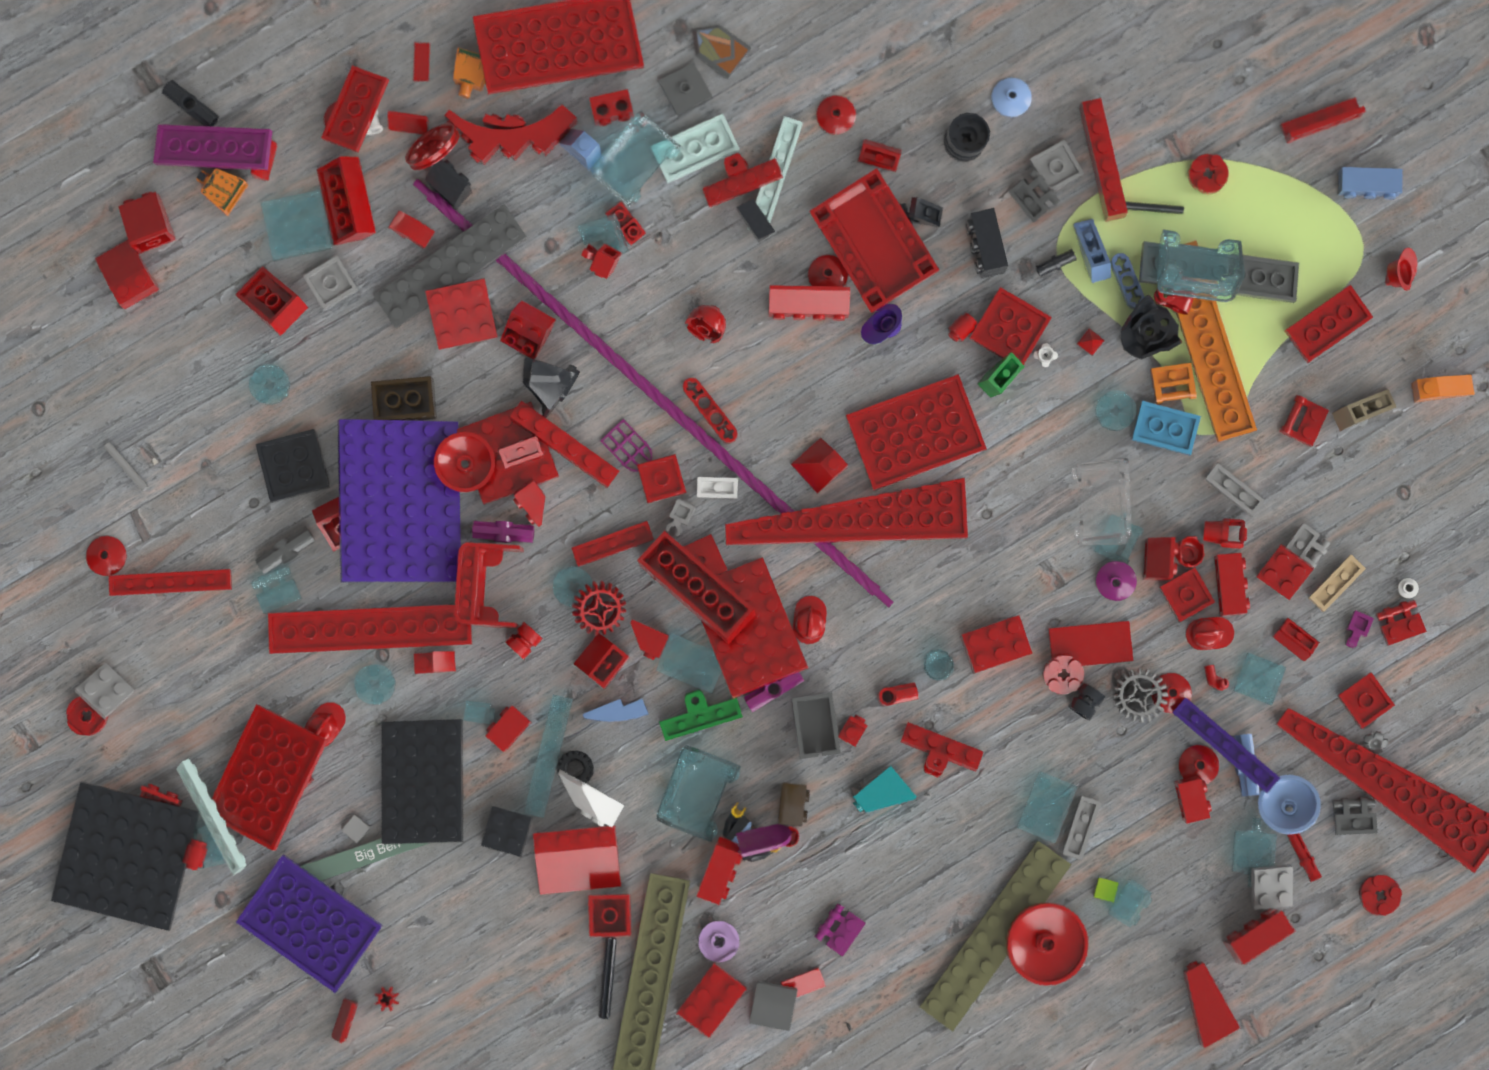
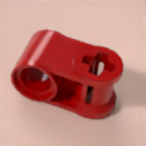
M1167 283L1162 284L1154 293V300L1157 304L1183 315H1188L1195 298V294ZM1163 291L1166 292V298L1163 297Z

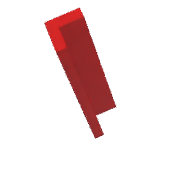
M1356 97L1284 122L1280 127L1288 144L1360 118L1366 112L1364 106L1359 107Z

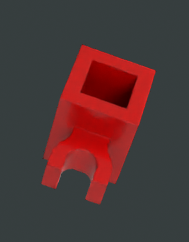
M588 244L587 248L583 249L581 256L593 261L589 270L594 272L596 276L607 279L614 272L622 253L607 244H604L599 250Z

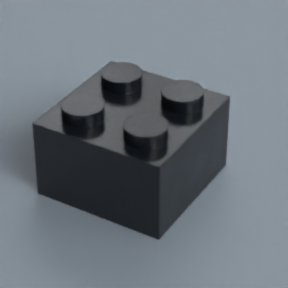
M492 806L481 846L522 857L533 817Z

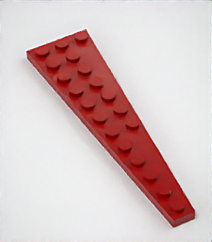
M965 478L725 524L726 546L967 539Z
M1290 708L1285 710L1275 724L1472 873L1477 871L1488 856L1489 812L1464 801L1458 796L1443 790L1439 786L1365 749L1359 744L1357 745Z

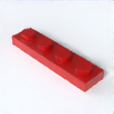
M648 521L572 547V551L578 567L654 541Z

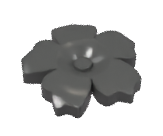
M1376 731L1374 736L1371 733L1369 735L1365 734L1364 748L1373 753H1382V748H1386L1389 744L1388 739L1384 738L1381 731Z

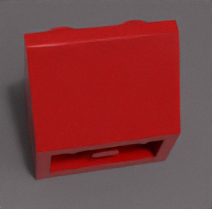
M521 300L511 311L500 341L529 358L536 359L548 339L556 319Z
M1176 537L1145 539L1143 580L1169 581L1173 578V575L1177 574V563H1174V557L1178 554V543L1175 542Z
M599 633L573 664L606 689L630 657Z

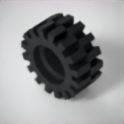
M578 750L568 751L559 758L556 768L558 776L560 770L569 774L567 770L569 763L579 761L583 765V772L574 778L584 783L590 781L594 773V765L586 753Z

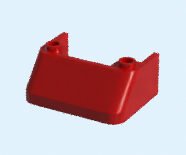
M468 542L459 548L454 616L458 622L475 626L518 629L519 625L515 622H499L497 610L493 607L484 606L486 566H498L503 560V551L524 552L523 547L520 545Z

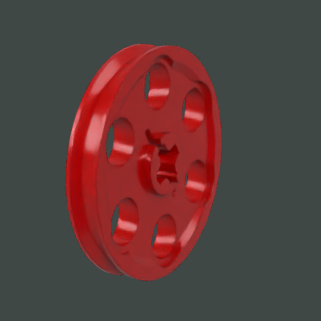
M451 123L441 124L430 129L411 145L406 153L405 161L410 164L413 170H422L434 165L454 148L460 136L458 130Z

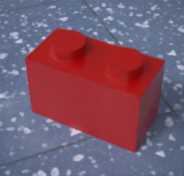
M513 705L510 708L508 706L505 707L499 714L501 719L497 723L493 721L486 729L488 732L486 737L503 752H506L532 723Z
M1193 776L1174 781L1182 820L1188 824L1209 819V812H1212L1210 801L1206 800L1205 792H1207V785L1205 780H1202L1199 776Z

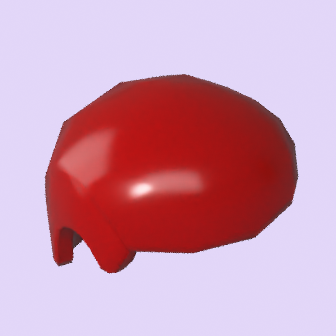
M1186 536L1178 541V554L1175 557L1181 565L1186 568H1192L1203 561L1205 556L1204 544L1199 542L1196 536Z

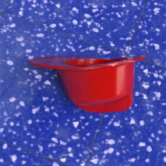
M1405 248L1399 259L1388 264L1385 279L1386 285L1403 288L1405 291L1410 290L1418 268L1417 256L1412 248Z
M806 596L796 604L793 631L801 643L814 644L824 635L827 611L824 602L818 597Z
M1223 617L1196 619L1186 629L1187 642L1197 650L1221 649L1227 647L1232 642L1234 628L1230 621Z
M334 702L324 703L315 710L304 728L327 739L326 746H329L346 722L344 709Z

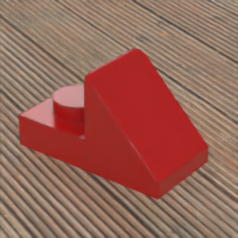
M432 651L431 653L414 654L415 674L456 672L455 651Z

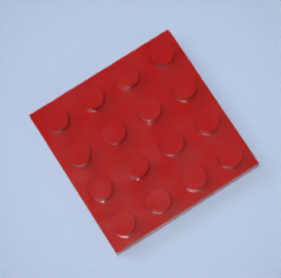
M532 402L526 403L528 406L534 409ZM515 408L457 429V433L471 432L481 436L489 443L495 457L494 472L490 480L478 489L484 505L514 494L513 492L532 478L539 485L559 477L548 446L539 439L543 455L505 469L498 448L533 436L509 418Z

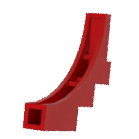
M563 104L553 113L536 123L507 130L490 129L475 125L462 119L450 109L444 115L447 120L446 123L453 124L455 129L461 133L460 137L467 144L471 142L468 146L469 156L476 163L480 161L484 165L500 148V152L508 159L511 157L516 160L530 144H532L531 148L540 155L542 153L544 156H547L578 123L577 117Z

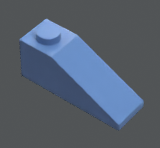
M1093 219L1075 223V233L1091 282L1094 283L1111 278V262Z

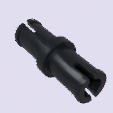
M1070 249L1058 256H1051L1050 260L1035 267L1039 276L1043 277L1054 270H1061V267L1076 261L1077 258L1074 251Z

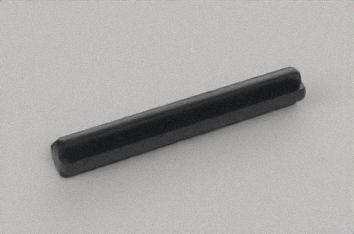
M612 937L606 938L599 1009L600 1019H609L611 1012L617 939Z

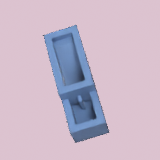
M619 699L584 713L583 717L594 721L618 722L637 719L649 715L643 699L625 706L622 700Z

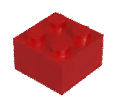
M631 894L588 896L589 937L632 935Z

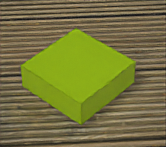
M1098 877L1093 897L1114 902L1119 883Z

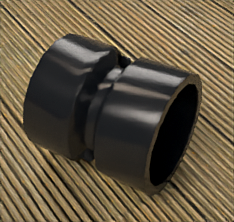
M1083 683L1077 691L1079 696L1073 697L1068 707L1084 719L1090 721L1096 713L1095 707H1100L1105 696L1092 686ZM1085 696L1092 700L1091 704L1083 700Z

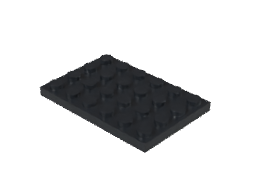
M463 720L382 722V844L464 842Z

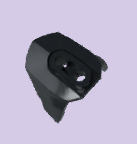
M1150 295L1145 296L1136 304L1133 312L1121 328L1123 350L1141 360L1159 352L1170 351L1182 343V340L1178 337L1177 322L1168 309L1156 305ZM1161 320H1166L1167 326H1162ZM1145 331H1152L1151 336L1145 333Z
M524 359L523 384L542 405V415L545 418L550 415L559 404V401L562 402L565 399L580 371L571 364L566 369H562L539 360Z

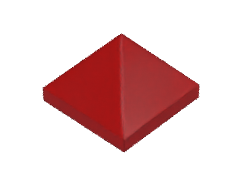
M1089 328L1077 345L1093 356L1105 340Z

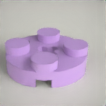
M714 921L707 924L699 936L700 951L707 959L714 962L730 960L736 954L739 947L738 932L731 924L725 921ZM716 936L725 939L723 941L724 946L720 947L713 944L716 941Z

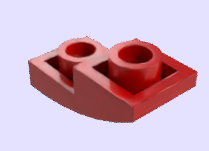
M492 113L491 116L485 114L482 120L484 126L493 129L507 130L527 126L526 122L523 121L524 118L513 114V116L507 114L504 121H502V117Z
M621 201L605 212V215L630 245L646 234Z
M400 210L388 226L398 235L408 238L422 249L427 246L435 233L434 230Z

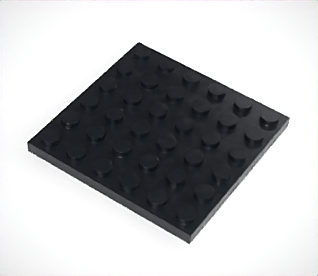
M83 781L80 782L51 901L170 931L186 870V864L182 863L188 843L190 844L191 839L194 838L200 812Z

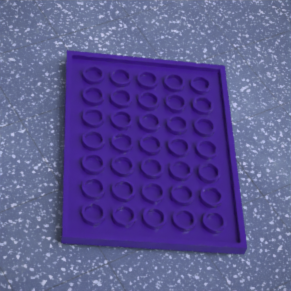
M338 420L340 582L457 581L458 552L461 547L460 492L451 490L440 481L434 468V456L440 443L448 436L457 433L458 422Z

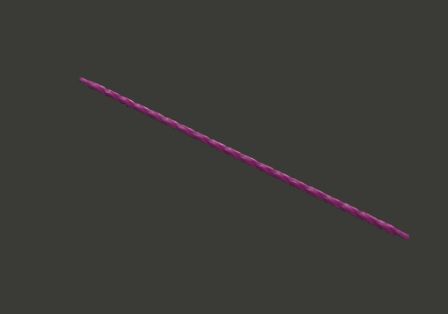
M419 179L414 181L413 185L427 197L426 199L463 232L473 226L438 193L432 192ZM504 254L495 260L516 280L527 287L534 296L549 307L561 320L573 328L588 344L597 349L607 361L619 369L634 385L643 390L652 401L665 410L678 424L689 431L696 440L711 451L724 465L735 472L742 481L757 492L780 514L794 512L789 505L778 498L761 480L753 476L743 464L732 457L716 440L707 435L699 425L685 415L666 396L661 394L645 377L637 373L627 361L615 353L599 336L591 332L581 320L569 312L554 296L545 291L536 280L524 272L510 257ZM813 543L848 575L852 576L869 594L875 595L888 608L894 603L893 600L879 589V585L873 582L853 562L848 560L833 544Z

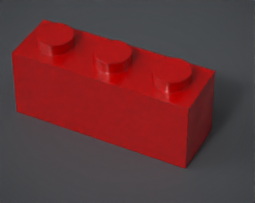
M1242 553L1218 554L1214 556L1220 616L1246 614L1247 610L1250 609V601L1248 597L1246 598L1245 589H1248L1247 577H1244L1243 569H1246L1245 557H1242Z
M719 836L696 897L720 905L722 899L726 900L730 890L727 887L728 881L733 882L737 872L733 868L735 864L739 865L742 859L738 843Z

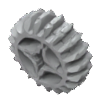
M1138 668V674L1134 675V671L1131 669V676L1129 678L1127 674H1122L1126 679L1124 682L1120 679L1117 680L1121 684V688L1114 686V690L1119 691V694H1114L1113 698L1120 699L1114 705H1122V708L1118 710L1119 713H1122L1124 710L1127 711L1124 718L1127 719L1130 714L1133 715L1132 722L1136 721V716L1140 717V723L1144 722V716H1147V720L1150 722L1152 721L1150 714L1153 713L1157 718L1159 715L1156 710L1164 711L1160 704H1167V701L1162 700V697H1167L1168 693H1162L1161 690L1166 689L1167 686H1159L1163 679L1159 678L1156 681L1154 679L1157 675L1156 672L1150 677L1148 676L1149 669L1145 670V674H1141L1142 670ZM1138 679H1146L1152 682L1155 687L1143 689ZM1132 681L1134 693L1123 698L1125 687ZM1137 685H1138V687H1139V690H1141L1142 693H1144V692H1146V693H1147V692H1150V693L1146 694V695H1147L1146 697H1144V698H1145V700H1144L1145 705H1144V706H1143L1142 701H1140L1139 698H1137V699H1135V698H1134V699H1131V698L1135 697V694H1137V693H1136V691H1138V690H1137V687H1136ZM1158 693L1156 704L1149 710L1147 698ZM1138 702L1143 712H1135L1129 709L1126 704Z

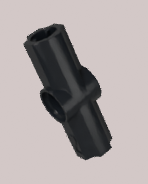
M174 80L167 82L163 87L161 93L184 110L186 114L192 116L203 126H215L219 115L199 101L193 94H190ZM195 101L192 108H186L188 102Z

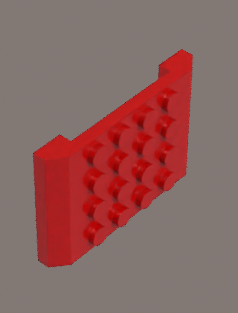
M877 168L809 211L871 313L940 271Z

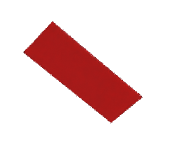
M414 43L413 81L429 82L430 43Z

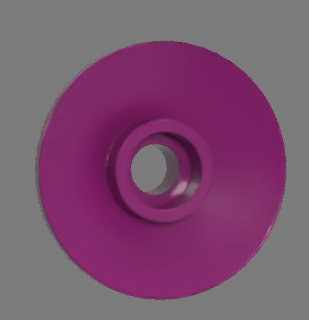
M1121 561L1106 563L1100 568L1096 577V585L1099 592L1105 598L1113 601L1128 598L1134 592L1137 584V577L1132 567ZM1114 579L1120 581L1118 586L1113 585L1112 581Z

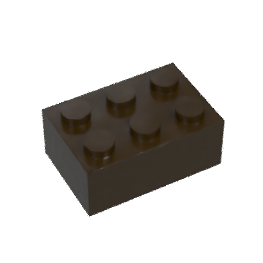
M431 376L371 381L374 420L423 421L437 419L434 379Z

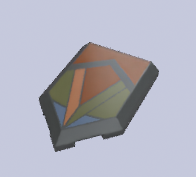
M721 25L692 29L696 57L726 79H729L751 50L750 46Z

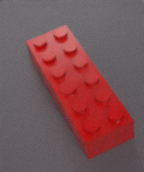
M666 531L637 559L639 566L727 644H730L756 615L753 607Z

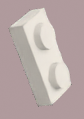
M698 477L697 498L737 499L738 478Z

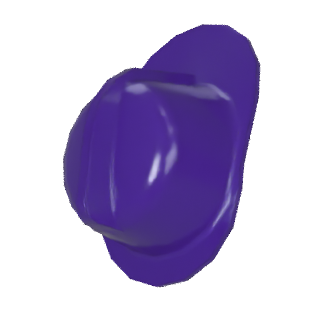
M886 304L878 309L862 326V339L869 344H878L887 338L896 336L902 327L901 309L895 304Z

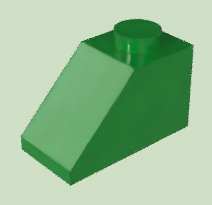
M1011 352L990 368L977 385L990 398L1000 395L1025 366Z

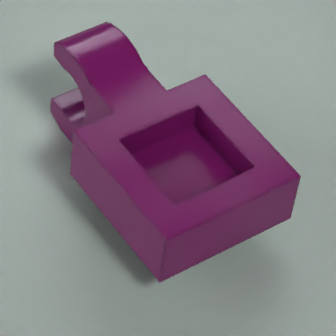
M1353 611L1346 630L1351 631L1346 646L1354 648L1357 646L1360 636L1367 637L1374 618L1359 611Z

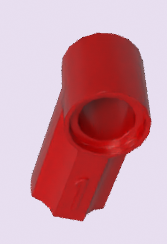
M915 682L886 687L877 694V701L882 706L919 699ZM887 691L891 694L892 699L890 702L883 701V692Z

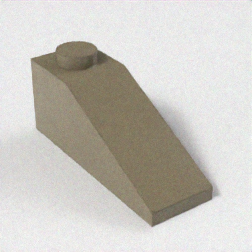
M1389 389L1349 404L1333 412L1332 415L1339 430L1343 431L1392 410L1397 406Z

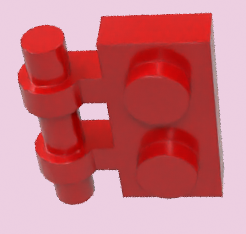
M1415 600L1403 601L1398 606L1387 607L1382 612L1376 613L1378 621L1385 619L1387 625L1380 627L1387 646L1427 632L1420 613L1411 615L1410 609L1417 607ZM1403 614V619L1394 621V615Z

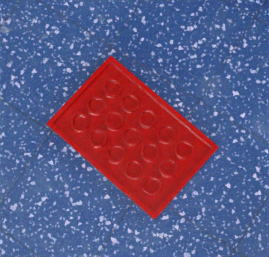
M959 374L846 415L873 491L987 449Z
M763 557L717 575L719 579L753 607L756 613L754 618L730 644H727L702 622L732 698L808 669L804 655Z
M256 704L212 796V800H214L217 806L216 810L220 817L225 820L226 826L262 846L276 851L328 740Z

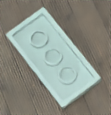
M723 114L651 146L667 183L740 151Z

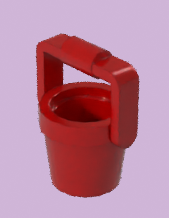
M1224 518L1222 521H1205L1204 542L1220 544L1224 548H1243L1244 541L1247 540V528H1245L1244 520ZM1229 526H1241L1239 529L1240 542L1228 541Z

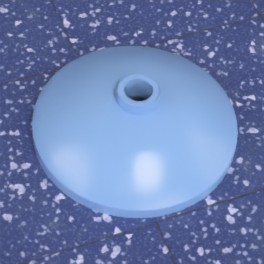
M1296 775L1279 776L1281 779L1268 794L1263 790L1260 792L1258 799L1260 816L1271 829L1283 834L1303 832L1310 828L1319 816L1321 807L1319 794L1316 788L1302 777ZM1292 807L1293 810L1288 812L1286 811V808Z

